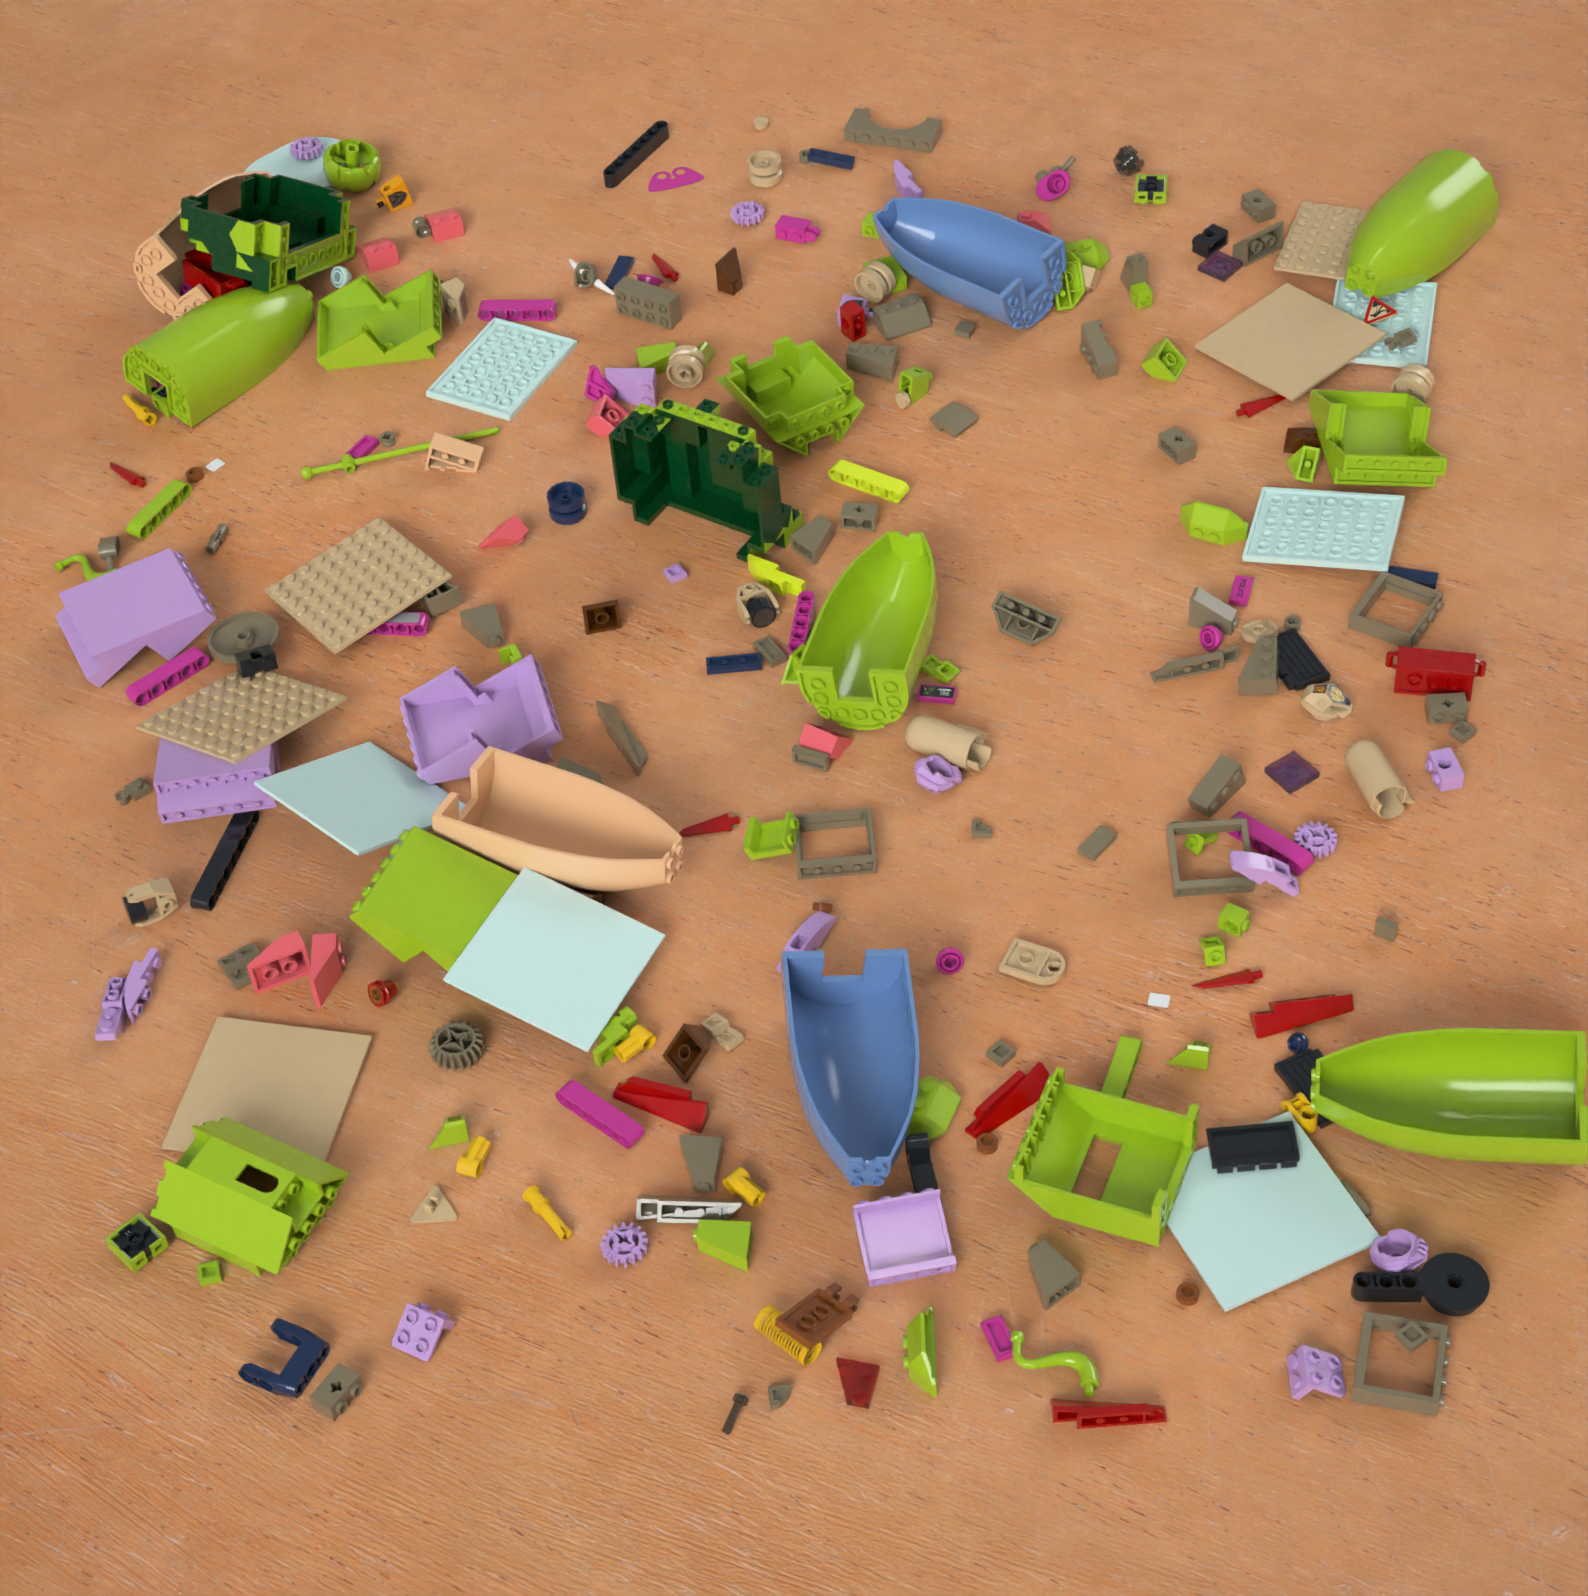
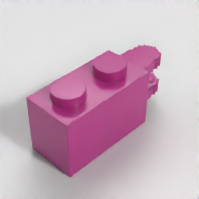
M781 215L775 224L777 239L805 244L806 241H816L821 233L819 227L811 226V220Z

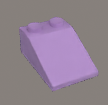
M605 368L606 379L616 391V399L636 406L642 403L650 407H656L658 388L655 368Z

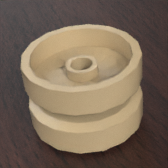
M761 150L748 157L749 180L751 184L757 187L768 188L781 182L783 177L782 161L777 152Z
M873 261L855 276L854 286L862 298H866L869 303L877 304L894 290L896 279L888 266L879 261Z
M690 345L675 347L670 353L666 370L669 381L681 388H691L698 385L703 376L705 357L696 347Z
M1408 364L1402 368L1392 383L1391 392L1411 393L1425 403L1435 388V379L1433 374L1424 366Z

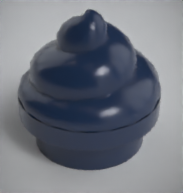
M1296 1032L1288 1038L1287 1044L1292 1052L1300 1053L1308 1049L1309 1039L1303 1033Z

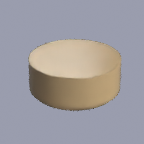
M757 117L753 121L754 128L758 130H764L769 126V121L766 117Z
M905 391L896 394V403L901 409L910 406V397Z

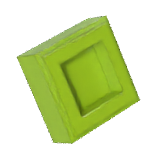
M219 1260L197 1265L201 1287L223 1281Z

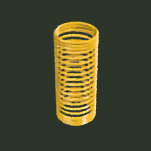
M772 1304L763 1307L754 1320V1328L781 1347L790 1356H793L802 1365L811 1364L819 1355L822 1343H818L806 1355L809 1350L775 1326L777 1316H781L783 1313ZM771 1312L770 1316L767 1318V1320H766L765 1323L763 1324L765 1318H766L767 1315Z

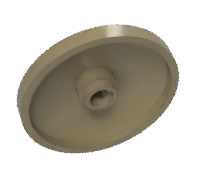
M256 612L241 613L218 623L209 633L207 644L211 655L216 660L226 664H236L234 653L270 644L272 649H274L280 640V631L277 622L266 614ZM255 654L251 656L252 659H258L261 657L260 654Z

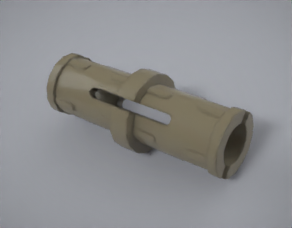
M219 524L216 531L211 534L210 541L205 547V551L208 554H215L219 545L223 543L224 536L229 530L225 524Z

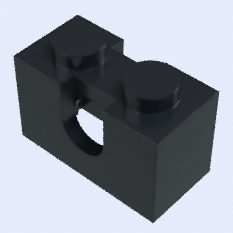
M1215 224L1210 225L1204 229L1202 234L1199 233L1193 238L1192 252L1208 259L1227 245L1228 230Z
M270 644L234 653L237 669L243 678L255 675V671L265 669L267 672L278 669L276 655ZM255 654L261 655V657L258 659L251 658V656Z

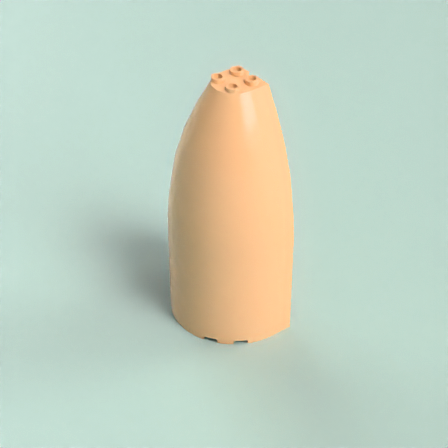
M268 171L237 173L218 180L195 196L208 194V211L225 214L241 208L242 180H245V176L253 173L272 177V175ZM181 207L138 247L135 252V262H133L134 273L138 278L137 284L144 296L156 309L163 314L167 313L173 316L174 319H177L196 306L213 299L200 283L180 296V286L184 282L182 260L186 259L184 253L196 248L195 243L189 242V238H187L188 232L181 230Z
M491 746L485 749L470 768L471 799L459 812L458 793L450 792L432 814L433 835L517 875L526 867L573 889L625 891L666 883L672 884L676 873L681 872L684 864L681 860L684 851L682 837L664 820L634 799L578 774Z

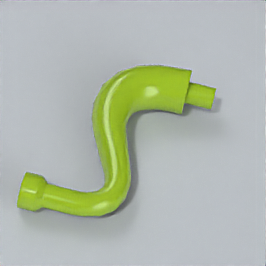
M80 554L69 556L62 561L54 563L55 569L60 572L67 565L73 562H80L87 581L117 570V568H113L106 572L97 573L93 571L88 559Z
M1020 1331L1011 1333L1013 1358L1020 1367L1031 1370L1055 1366L1071 1367L1080 1376V1386L1085 1389V1396H1094V1389L1099 1387V1377L1094 1362L1088 1356L1080 1352L1062 1351L1036 1359H1026L1021 1353L1024 1333Z

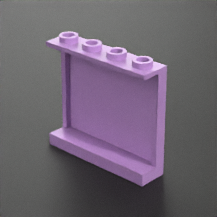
M927 1188L922 1190L921 1193L912 1194V1192H906L899 1197L891 1198L890 1196L879 1198L878 1201L869 1202L868 1200H863L853 1205V1216L869 1287L956 1271L957 1263L955 1255L953 1256L940 1200V1189Z

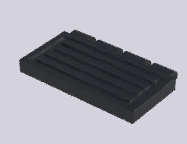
M1295 628L1278 633V676L1288 690L1295 689L1299 691L1309 685L1320 684L1330 680V673Z
M1309 1048L1274 1064V1071L1295 1097L1297 1093L1301 1092L1311 1103V1069L1316 1068V1059L1324 1057L1319 1049L1312 1051ZM1318 1114V1126L1321 1129L1334 1123Z
M1293 1121L1206 1128L1212 1169H1217V1174L1233 1173V1167H1236L1237 1172L1255 1171V1165H1258L1259 1170L1277 1169V1163H1280L1281 1168L1297 1167L1296 1162L1300 1161Z

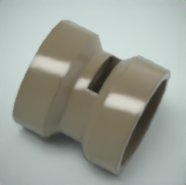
M420 216L412 221L416 236L425 238L430 234L431 230L426 218Z

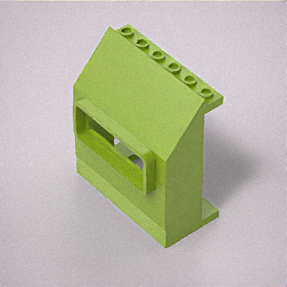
M1056 1067L1054 1074H1050L1006 1178L1054 1218L1158 1247L1197 1145L1199 1105L1191 1103L1187 1115H1182L1065 1083V1069ZM1094 1138L1122 1145L1100 1201L1072 1193Z

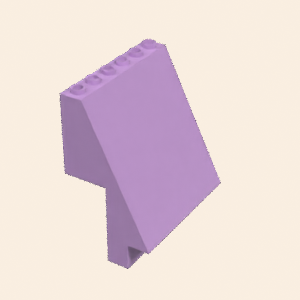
M168 548L58 593L65 607L55 617L86 679L98 688L107 682L146 645L170 661L217 619L213 613L214 608L207 602V596L202 593V587L195 581L197 578L190 572L191 567L184 561L185 557L181 552H175L173 549Z
M532 654L477 686H474L458 667L454 666L399 698L401 703L400 710L404 715L403 722L408 730L406 734L411 741L409 746L414 753L413 761L418 768L416 773L421 780L424 779L429 785L470 777L471 766L488 746L545 763L554 761L550 747L563 740L541 665Z
M160 738L153 785L157 793L158 815L161 823L167 824L277 807V800L255 786L254 781L274 775L275 771L277 773L281 772L279 740L243 761L234 764Z

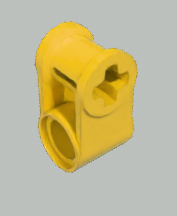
M1299 1092L1296 1094V1097L1281 1102L1283 1113L1289 1111L1305 1134H1311L1317 1130L1318 1113L1311 1111V1103L1303 1093Z

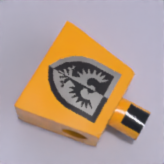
M399 174L379 187L382 197L374 200L378 208L386 205L391 212L414 204L405 181Z

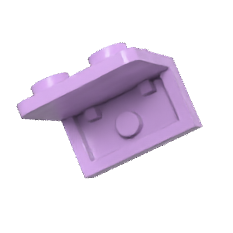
M418 1302V1305L407 1303L393 1337L392 1346L421 1360L429 1361L442 1330H453L456 1321L449 1319L450 1315L440 1310H437V1312L431 1311V1306L422 1302Z
M1301 1345L1286 1358L1292 1398L1300 1400L1312 1389L1339 1398L1346 1394L1339 1356Z

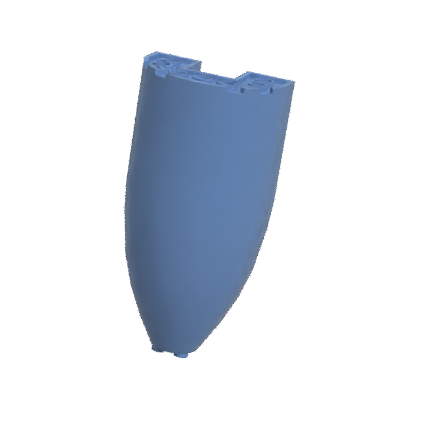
M908 197L892 198L885 204L884 211L879 210L873 215L876 233L894 259L912 277L948 300L1015 329L1030 328L1037 324L1054 304L1052 300L1055 294H1059L1063 284L1061 281L1062 273L1066 271L1064 240L1001 214L956 201Z
M866 949L862 975L822 976L825 958L824 950L782 951L781 978L789 1057L804 1115L817 1141L835 1166L847 1178L851 1186H881L884 1184V1179L889 1175L899 1156L908 1134L918 1091L919 1034L907 949Z

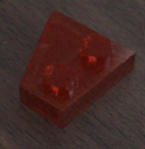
M837 1357L836 1364L846 1404L869 1409L880 1372V1365Z

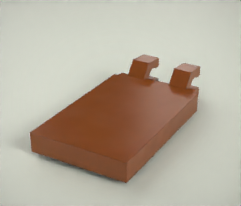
M835 1282L824 1291L820 1288L813 1291L776 1319L775 1326L810 1350L852 1318L853 1313L857 1310V1306L854 1304L859 1302V1298L852 1294L840 1303L837 1301L840 1298L837 1292H840L842 1287Z

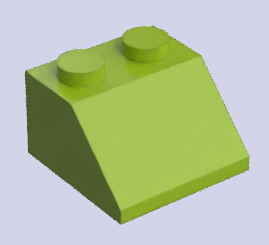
M1166 337L1152 345L1141 366L1151 377L1175 382L1188 361Z

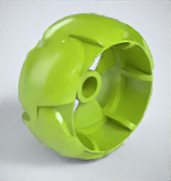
M343 139L327 148L323 158V171L327 181L335 188L351 192H361L378 182L381 175V159L377 149L370 143L357 139Z

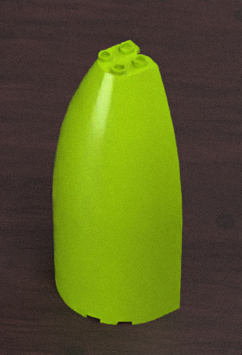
M1443 149L1442 151H1434L1426 155L1378 198L1358 225L1349 247L1344 287L1352 291L1360 289L1363 295L1367 297L1375 296L1379 298L1425 282L1454 263L1495 224L1499 198L1490 173L1485 171L1479 165L1480 162L1474 157L1458 150Z
M296 282L287 283L286 286L269 293L249 286L210 299L127 349V353L123 355L125 381L148 396L152 393L151 376L166 387L169 412L190 427H194L255 387L291 356L302 342L315 318L312 301L313 294L310 290H306Z
M887 531L855 558L828 594L795 670L803 697L807 703L811 702L817 709L816 712L825 719L831 718L839 722L838 725L850 729L875 730L884 728L886 724L896 722L907 708L931 642L938 603L934 560L923 532H910V535L905 536L900 531Z
M1452 1028L1398 1033L1371 1039L1316 1059V1068L1311 1069V1111L1317 1112L1337 1125L1368 1140L1401 1151L1468 1162L1586 1166L1588 1161V1106H1585L1584 1095L1587 1073L1586 1031Z

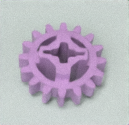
M304 136V139L298 138L289 147L292 157H295L296 160L300 158L301 161L304 159L308 161L309 158L314 159L315 156L319 157V153H322L323 150L321 140H318L317 137L312 139V136L308 138Z
M746 200L745 203L740 202L739 205L735 204V207H732L730 211L732 221H736V224L741 223V226L745 224L747 226H750V224L756 225V222L760 223L765 215L763 205H759V202L754 203L753 200L751 202Z
M1310 821L1309 825L1302 823V828L1297 827V831L1294 832V843L1308 850L1313 857L1317 855L1321 859V855L1324 854L1328 857L1329 852H1334V848L1337 847V833H1334V828L1328 829L1327 823L1321 825L1320 821L1317 824Z
M622 1222L621 1227L615 1224L613 1225L614 1230H606L607 1236L601 1237L602 1243H600L603 1257L607 1258L609 1264L615 1261L616 1267L623 1263L624 1267L627 1268L628 1263L631 1262L633 1265H636L635 1260L642 1261V1254L648 1253L647 1247L649 1243L646 1232H642L640 1226L634 1228L633 1223L626 1226Z

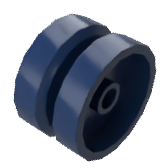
M561 482L548 490L547 503L549 505V515L554 522L562 525H571L578 523L587 515L585 491L578 483Z

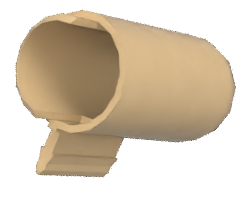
M926 715L912 718L905 730L907 745L914 751L927 756L940 755L950 764L966 770H982L986 766L992 750L991 747L984 745V740L989 733L960 723L953 725Z
M1361 740L1348 747L1344 756L1346 767L1373 812H1376L1381 818L1389 819L1400 815L1405 810L1403 803L1415 804L1414 799L1401 778H1398L1379 745L1371 740Z

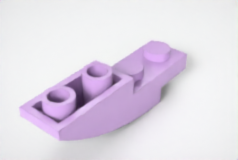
M894 160V183L899 195L902 198H923L924 193L914 183L912 172L899 160Z
M1231 851L1229 853L1232 869L1243 874L1249 880H1253L1258 884L1267 881L1269 884L1278 887L1293 897L1300 893L1297 877L1290 874L1289 865L1284 862L1253 852Z
M821 911L814 913L795 931L785 945V951H817L837 918ZM780 961V963L778 964V966L776 967L777 972L780 973V974H781V961Z
M150 947L143 961H134L125 984L124 999L131 1023L136 1022L138 1016L142 1014L145 1004L151 999L152 990L149 984L152 983L156 971L162 965V958L157 948Z
M127 977L109 978L101 1002L103 1010L95 1032L96 1041L116 1040L118 1034L123 1032L127 1014L124 999Z

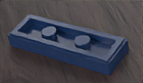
M810 148L807 161L852 170L855 157Z
M618 256L605 282L608 288L614 289V286L624 276H628L634 264V257Z
M1389 566L1387 572L1434 590L1436 589L1439 574Z
M761 653L707 657V675L762 670Z

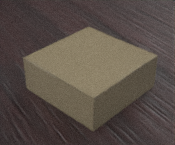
M960 321L954 330V335L970 339L976 330V324Z
M1464 720L1459 721L1449 729V735L1462 744L1474 737L1477 732L1476 728Z
M1379 916L1376 920L1374 935L1394 942L1397 937L1398 923Z
M1001 1039L986 1051V1057L1001 1068L1016 1056V1050Z
M1413 1320L1395 1333V1338L1410 1353L1427 1342L1429 1337Z

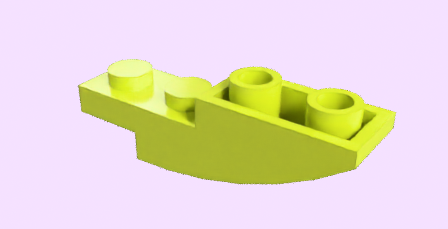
M752 554L747 555L748 569L760 584L772 592L784 597L786 593L798 596L802 591H806L804 580L779 571L778 564Z

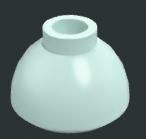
M336 266L332 269L330 278L334 287L341 288L351 281L352 275L346 268Z

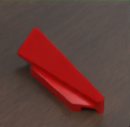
M1336 994L1273 1001L1269 1002L1270 1011L1249 1013L1255 1035L1260 1039L1354 1011L1353 995L1336 996Z
M1039 1061L1026 1076L1025 1073L1018 1070L976 1108L973 1113L976 1119L965 1128V1132L977 1140L979 1135L992 1132L1039 1101L1050 1076L1045 1066Z
M635 1076L629 1077L625 1083L619 1082L613 1092L614 1099L697 1133L703 1131L710 1116L708 1102L693 1100L691 1090Z
M1062 1399L1050 1400L1053 1423L1076 1421L1077 1429L1167 1422L1165 1406Z

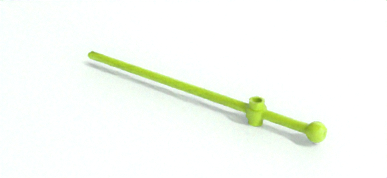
M494 427L453 436L452 438L467 441L498 434L500 429ZM431 442L355 459L350 454H345L342 456L341 462L315 468L303 467L301 469L302 477L309 480L315 474L342 468L347 473H352L355 471L356 465L427 450Z

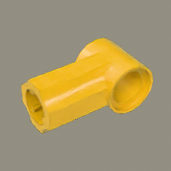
M638 1024L632 1028L628 1038L613 1048L614 1053L621 1062H627L642 1049L644 1051L651 1049L656 1043L657 1037L643 1025Z
M482 1136L474 1138L466 1154L461 1155L458 1159L456 1172L478 1179L483 1172L484 1160L492 1147L491 1142Z
M740 1166L722 1180L724 1187L730 1194L739 1195L751 1207L759 1206L766 1196L765 1191L755 1184L747 1171Z

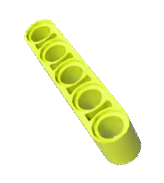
M839 459L828 471L829 477L835 482L894 503H899L910 490L908 484L902 480Z

